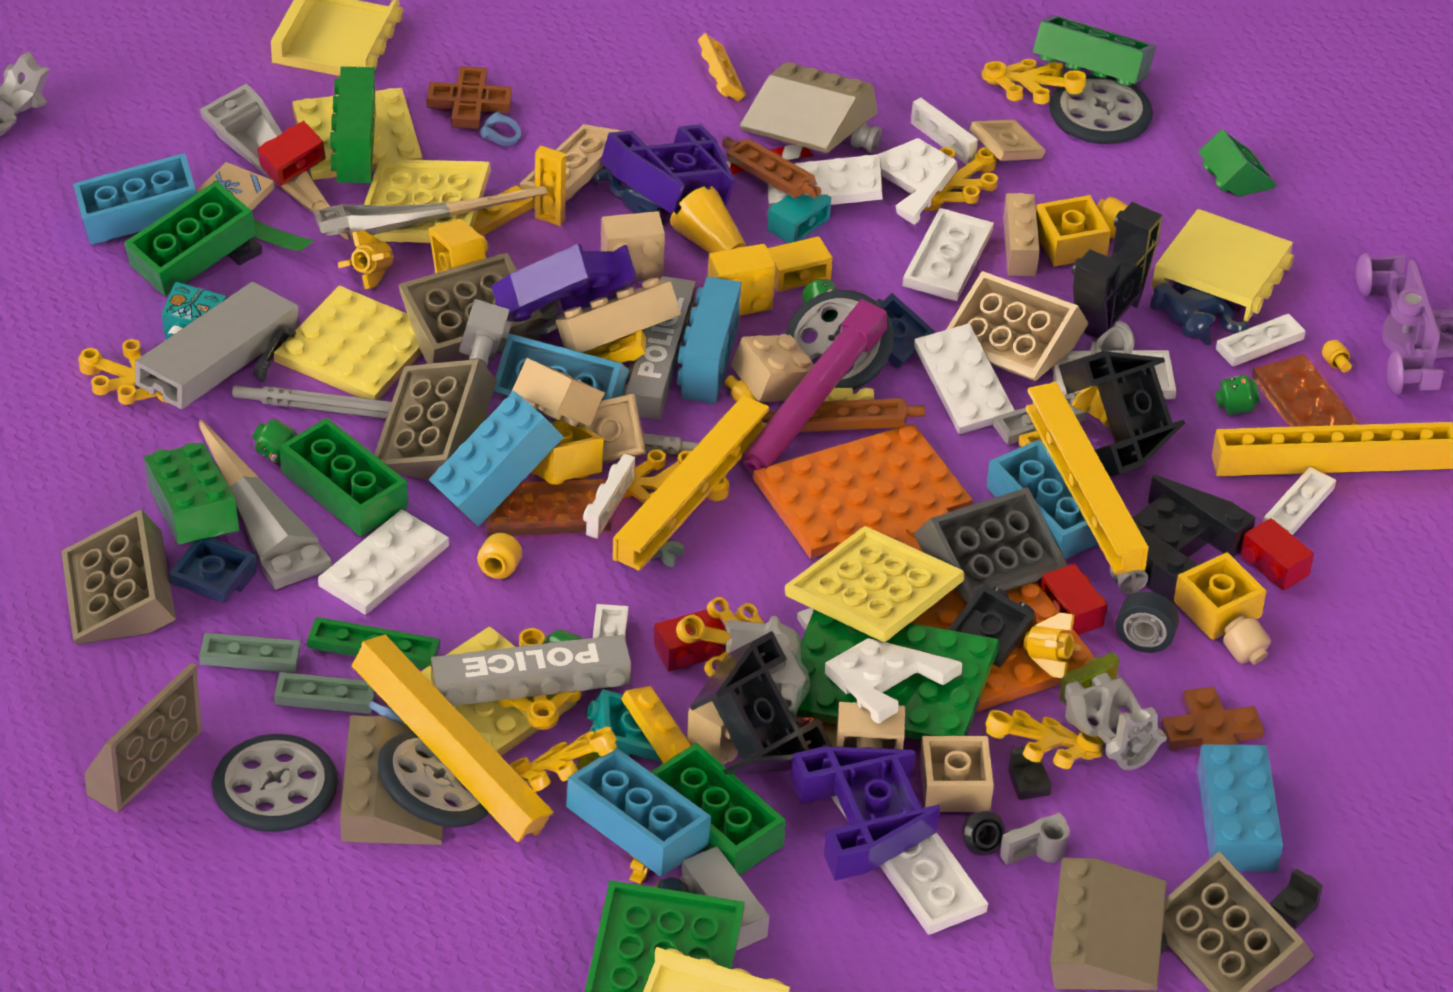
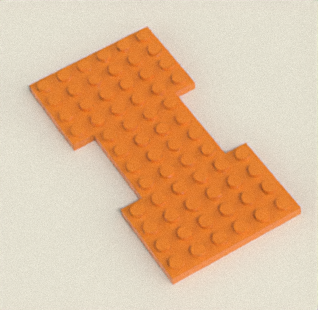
M914 423L769 466L767 469L754 470L753 473L754 482L810 559L829 553L864 526L923 552L914 535L922 525L932 517L970 506L973 503V499ZM1037 582L1006 591L1009 599L1018 604L1024 602L1035 611L1038 624L1060 613ZM953 589L911 623L948 630L968 603ZM1073 629L1072 631H1065L1073 635L1074 644L1081 645V651L1073 650L1069 659L1061 661L1068 662L1066 678L1049 675L1030 658L1023 644L1020 649L1016 647L1001 668L995 665L992 666L976 712L1098 672L1099 662Z

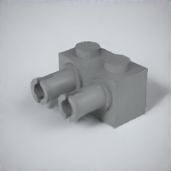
M474 299L459 352L470 355L469 360L480 359L486 367L488 361L493 362L496 352H503L512 322L507 321L510 309Z

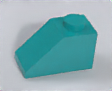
M789 195L785 196L769 208L767 213V231L787 243L801 241L830 219L831 197L829 195H820L819 197L816 196L817 198H812L810 195H802L794 199Z

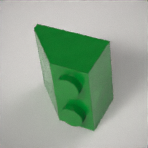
M1223 128L1198 151L1205 160L1202 165L1211 175L1215 174L1217 177L1214 180L1215 183L1225 193L1229 190L1239 197L1274 189L1277 186L1253 151Z

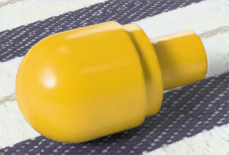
M1329 340L1323 345L1322 355L1331 367L1340 369L1344 373L1350 371L1352 365L1349 362V351L1342 342Z
M730 375L725 380V385L732 390L731 396H733L736 402L743 394L758 401L742 380L739 381L733 375Z

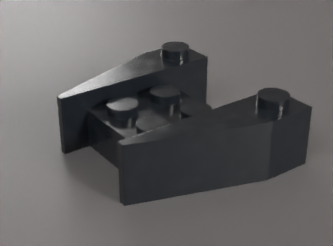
M1131 202L1124 211L1120 210L1115 217L1114 226L1116 227L1113 254L1107 257L1089 249L1082 259L1078 258L1072 268V274L1074 275L1073 296L1074 304L1078 305L1089 323L1084 333L1099 339L1115 325V322L1123 316L1130 306L1139 307L1160 235L1162 214Z
M1101 351L1058 365L1067 394L1097 385L1115 442L1094 450L1109 477L1141 467L1185 424L1184 419L1172 422L1154 367L1165 362V359L1162 357Z
M1153 475L1148 498L1149 505L1132 517L1149 547L1145 572L1148 575L1146 586L1151 591L1165 596L1174 604L1173 600L1178 575L1197 566V563L1189 557L1207 543L1222 553L1228 552L1232 557H1235L1241 552L1244 533L1254 528L1256 517L1231 501L1167 478Z
M773 631L728 653L690 705L693 711L712 701L742 759L724 769L725 775L791 770L794 753L820 747H833L818 718L800 727L797 726L769 670L786 661L787 658Z

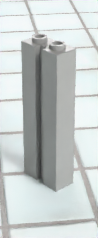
M252 281L135 360V385L153 395L158 391L163 393L164 401L182 410L265 352L280 328L284 326L296 330L298 324V305Z

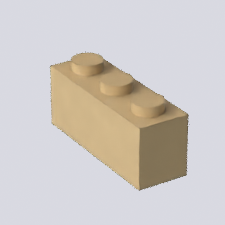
M1006 193L1003 227L1007 276H1036L1039 240L1034 194Z

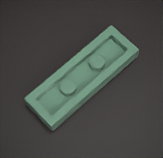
M205 633L199 655L200 665L296 673L301 652V641Z
M280 672L274 694L275 705L371 714L372 710L369 708V703L371 701L374 702L376 692L365 680Z

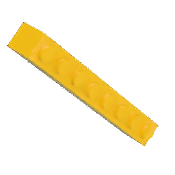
M1453 422L1216 429L1212 459L1217 476L1304 474L1309 467L1321 473L1453 469Z

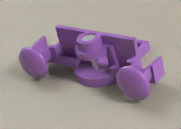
M1364 253L1360 256L1356 265V282L1360 292L1365 296H1369L1372 286L1386 285L1392 303L1391 314L1386 318L1382 331L1383 342L1392 351L1386 367L1387 382L1390 389L1398 395L1402 392L1403 384H1418L1419 390H1440L1444 372L1443 369L1434 370L1433 366L1435 358L1453 357V335L1443 333L1450 332L1453 334V309L1431 310L1415 260H1409L1407 273L1403 275L1405 255H1385L1383 258H1370L1368 253Z

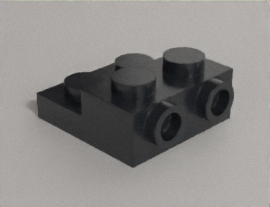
M983 583L948 630L998 639L999 649L993 665L1001 668L1016 647L1019 649L1022 647L1026 633L1038 623L1035 611L1024 602L1018 604L1009 599L1008 594L998 587H993L992 589Z

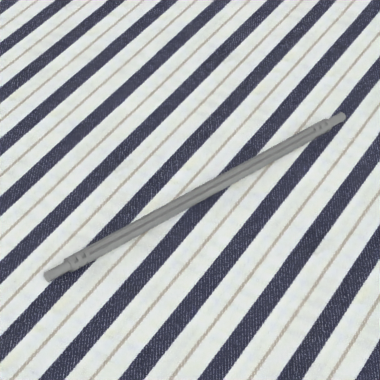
M234 385L232 393L233 397L260 400L262 404L381 419L387 418L392 404L389 401L264 386L261 389ZM486 414L484 421H485L491 414ZM643 433L646 452L658 449L665 454L678 456L682 451H692L699 444L682 441L680 437Z

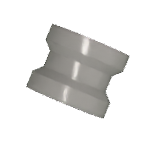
M864 123L853 132L851 146L854 148L863 147L867 152L874 154L881 141L882 127H870L867 123Z
M1110 567L1109 572L1112 578L1118 581L1117 585L1124 594L1136 593L1148 582V575L1145 570L1115 575Z

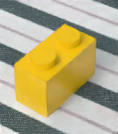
M819 236L767 248L775 264L774 287L777 292L806 286L818 279L831 280L833 257Z

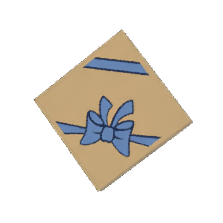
M225 162L196 192L198 193L213 182L218 181L250 210H253L274 189V180Z

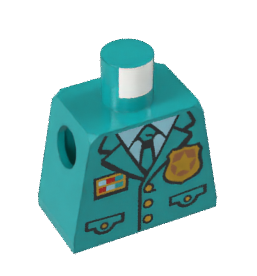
M175 282L162 311L165 339H168L226 300L227 296Z

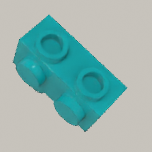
M602 689L596 701L592 700L587 710V719L593 721L590 731L596 732L601 728L611 727L617 738L615 742L617 748L627 756L633 754L661 761L622 702L621 698L623 695Z

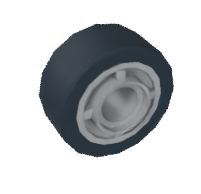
M1141 591L1131 594L1123 601L1116 620V630L1121 640L1130 648L1140 652L1155 653L1171 645L1179 624V614L1174 604L1165 596L1155 592Z

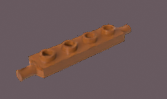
M730 137L723 139L722 146L728 149L726 154L729 162L794 199L804 194H808L812 198L820 196L821 188L816 186L815 176L748 138L742 141H735Z
M904 398L826 401L819 406L800 432L905 427L907 417H925V404L907 405ZM777 411L767 412L762 421L767 424Z

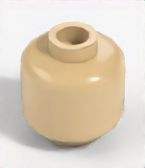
M1241 616L1225 628L1226 634L1223 643L1237 662L1247 663L1251 661L1254 665L1268 655L1266 650L1271 643V639L1255 618L1246 619L1245 616Z

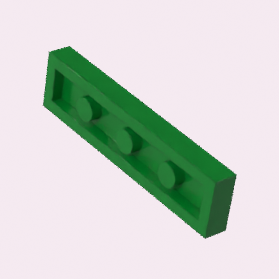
M316 617L307 639V645L310 649L356 657L363 641L386 635L417 668L425 669L431 666V657L438 655L440 639Z

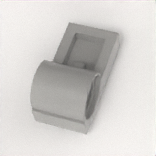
M1057 813L1049 817H1042L1022 828L1010 830L1002 838L1001 859L1007 866L1035 854L1046 862L1054 863L1061 861L1066 855L1069 838L1067 821L1061 813Z

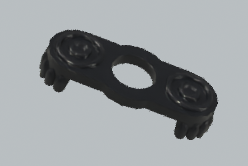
M283 326L277 332L275 338L254 367L253 376L257 377L259 381L265 382L267 370L271 365L270 361L274 356V352L289 337H295L296 330Z

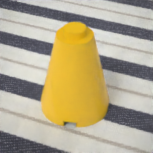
M704 186L694 190L679 203L682 207L679 213L673 212L671 215L670 225L673 229L708 253L746 247L740 232L714 187L710 186V190H707Z

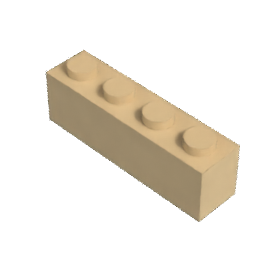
M658 277L643 281L642 288L636 290L633 287L617 291V297L610 300L607 297H602L591 301V307L582 310L581 306L564 311L565 316L555 320L564 348L582 353L641 329L643 330L680 316L681 312L671 281H659Z

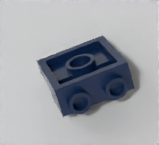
M891 293L884 301L881 298L876 301L886 311L892 323L894 337L892 351L888 360L899 369L917 352L914 347L915 339L934 334L936 331Z
M210 537L194 541L169 572V583L225 603L235 590L241 592L256 574V554Z

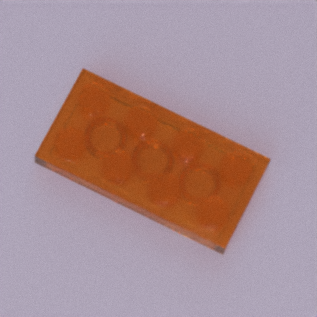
M1305 354L1253 368V380H1256L1257 385L1290 427L1360 425Z
M606 479L565 480L564 483L557 485L549 484L546 481L520 483L485 519L487 537L496 533L518 536L586 532L587 522L583 520L585 509L589 503L593 504L600 484H605ZM611 518L603 531H611Z

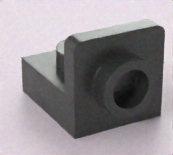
M1026 746L1012 749L1008 772L1018 799L1050 796L1052 786L1043 765V757L1040 762H1033L1023 756Z
M1295 869L1291 873L1289 885L1269 904L1293 929H1296L1319 906L1323 886L1312 876L1305 874L1299 869Z

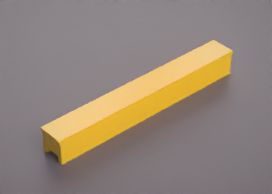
M1054 381L1050 384L1029 387L1028 393L1033 404L1026 405L1025 410L1113 572L1117 575L1136 570H1145L1149 547L1059 385Z
M743 394L613 537V560L641 571L742 458V454L765 427L766 423L762 422V418L769 411V406Z
M386 635L363 641L362 647L352 664V667L517 843L522 841L524 836L529 833H533L534 836L539 835L549 817L554 813L550 807Z

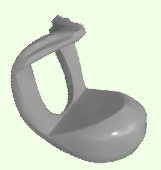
M1115 322L1114 327L1106 331L1097 341L1094 340L1092 342L1091 354L1101 351H1121L1123 348L1124 353L1132 354L1135 344L1132 330L1124 322Z

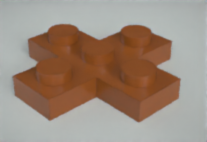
M460 66L457 83L429 82L427 108L453 109L452 127L479 129L482 111L510 113L512 87L486 85L487 68Z
M1215 686L1184 690L1182 699L1188 715L1165 717L1161 721V729L1167 736L1166 742L1169 750L1199 747L1202 744L1238 745L1237 741L1263 738L1264 728L1255 706L1224 710Z

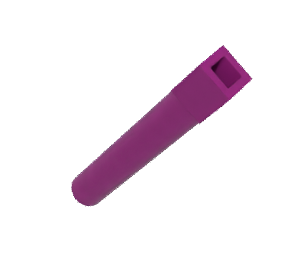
M863 299L857 303L842 322V331L742 454L744 466L748 471L754 473V470L767 469L773 465L863 351L869 353L887 330V314L885 310Z

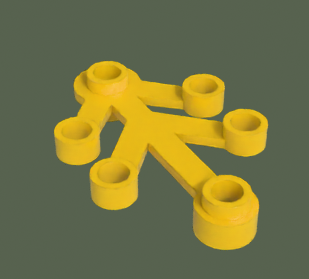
M1024 59L1019 63L1006 66L1003 62L991 61L986 63L982 70V79L989 84H999L1006 90L1007 99L1011 101H1018L1023 98V87L1015 85L1012 81H1018L1032 92L1033 101L1037 104H1046L1050 101V91L1039 84L1065 87L1070 94H1080L1086 87V74L1082 71L1073 70L1066 72L1064 78H1062L1063 64L1060 62H1051L1046 66L1037 68V62L1034 59Z
M950 147L939 149V151L955 160L954 149ZM987 147L980 148L975 153L974 160L955 172L942 191H937L932 197L930 207L926 206L924 210H938L944 202L975 204L979 201V189L986 191L995 190L998 184V177L988 172L995 170L997 157ZM977 171L984 172L981 179H967ZM951 189H963V192L948 191H950Z
M128 339L122 345L123 355L128 358L132 368L102 358L101 353L95 348H86L79 355V369L83 374L95 375L103 370L120 377L109 380L104 375L95 376L91 380L94 394L105 395L109 391L117 390L118 401L125 405L156 396L160 401L168 403L163 400V393L159 391L153 395L142 388L135 389L134 387L137 386L135 385V360L141 357V345L138 340Z
M658 449L651 450L647 455V461L635 468L634 480L623 498L634 496L644 504L654 493H648L645 489H654L656 491L692 451L680 452L678 462L654 477H645L653 470L664 468L666 463V454ZM726 477L707 496L708 499L722 501L728 497L729 481Z
M716 597L707 605L709 615L713 618H720L725 625L727 620L765 624L758 615L757 608L751 603H745L736 611V616L729 609V604L723 597ZM715 603L720 605L721 612L715 608ZM744 610L750 613V618L745 616ZM696 615L684 617L678 622L676 627L678 638L686 643H694L700 639L726 645L727 640L731 638L727 631L705 627L701 618ZM685 627L690 629L691 635L687 633ZM726 651L719 657H713L705 663L704 670L709 677L715 672L712 663L719 666L727 655Z
M527 628L519 635V647L545 644V635L539 629ZM581 691L558 693L551 700H547V695L533 696L534 702L523 697L519 699L498 700L497 703L505 708L516 707L527 714V721L532 727L546 730L558 723L559 710L567 702H576L581 698Z
M991 710L985 722L986 732L994 738L1002 739L1005 735L1013 734L1038 740L1037 742H1028L1023 751V756L1033 762H1040L1045 752L1063 746L1069 749H1058L1053 763L1060 768L1071 769L1075 759L1081 757L1086 760H1093L1094 758H1100L1104 752L1102 747L1104 741L1098 736H1088L1082 732L1077 735L1051 717H1043L1041 723L1031 718L1028 713L1021 710H1014L1011 716L1000 710Z
M604 727L596 732L590 731L583 734L570 745L565 741L560 742L532 762H529L528 758H521L511 763L510 766L526 783L530 784L534 792L540 791L551 783L546 771L542 770L546 769L557 772L561 781H567L568 777L579 771L574 761L569 760L591 752H598L599 756L607 755L617 748L615 743L617 738L611 727Z

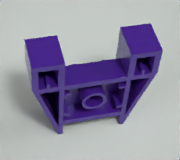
M701 124L678 126L674 143L649 146L633 131L609 132L600 161L614 177L671 214L677 212L682 195L690 194L704 186L707 190H710V186L714 187L727 207L735 181L717 140Z
M576 244L509 274L491 287L497 306L510 309L507 319H514V322H522L530 319L531 313L553 300L560 299L563 311L579 306L591 307V301L602 297H607L610 300L617 297V291L627 288L637 277L627 245H623L615 251H583L581 244Z
M820 747L793 754L790 779L801 804L837 796L849 822L847 826L826 831L823 855L834 881L866 874L937 832L940 814L939 804L921 808L908 780L912 778L915 759L914 750Z

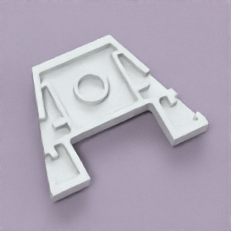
M919 138L880 153L881 176L911 193L910 196L896 205L897 214L915 225L920 220L922 210L926 206L930 207L932 204L931 199L937 191L941 192L958 170L957 161Z
M870 638L825 663V674L845 694L851 693L857 699V705L860 708L868 709L871 712V719L878 724L898 712V701L882 693L914 673H919L941 685L962 674V663L959 661Z

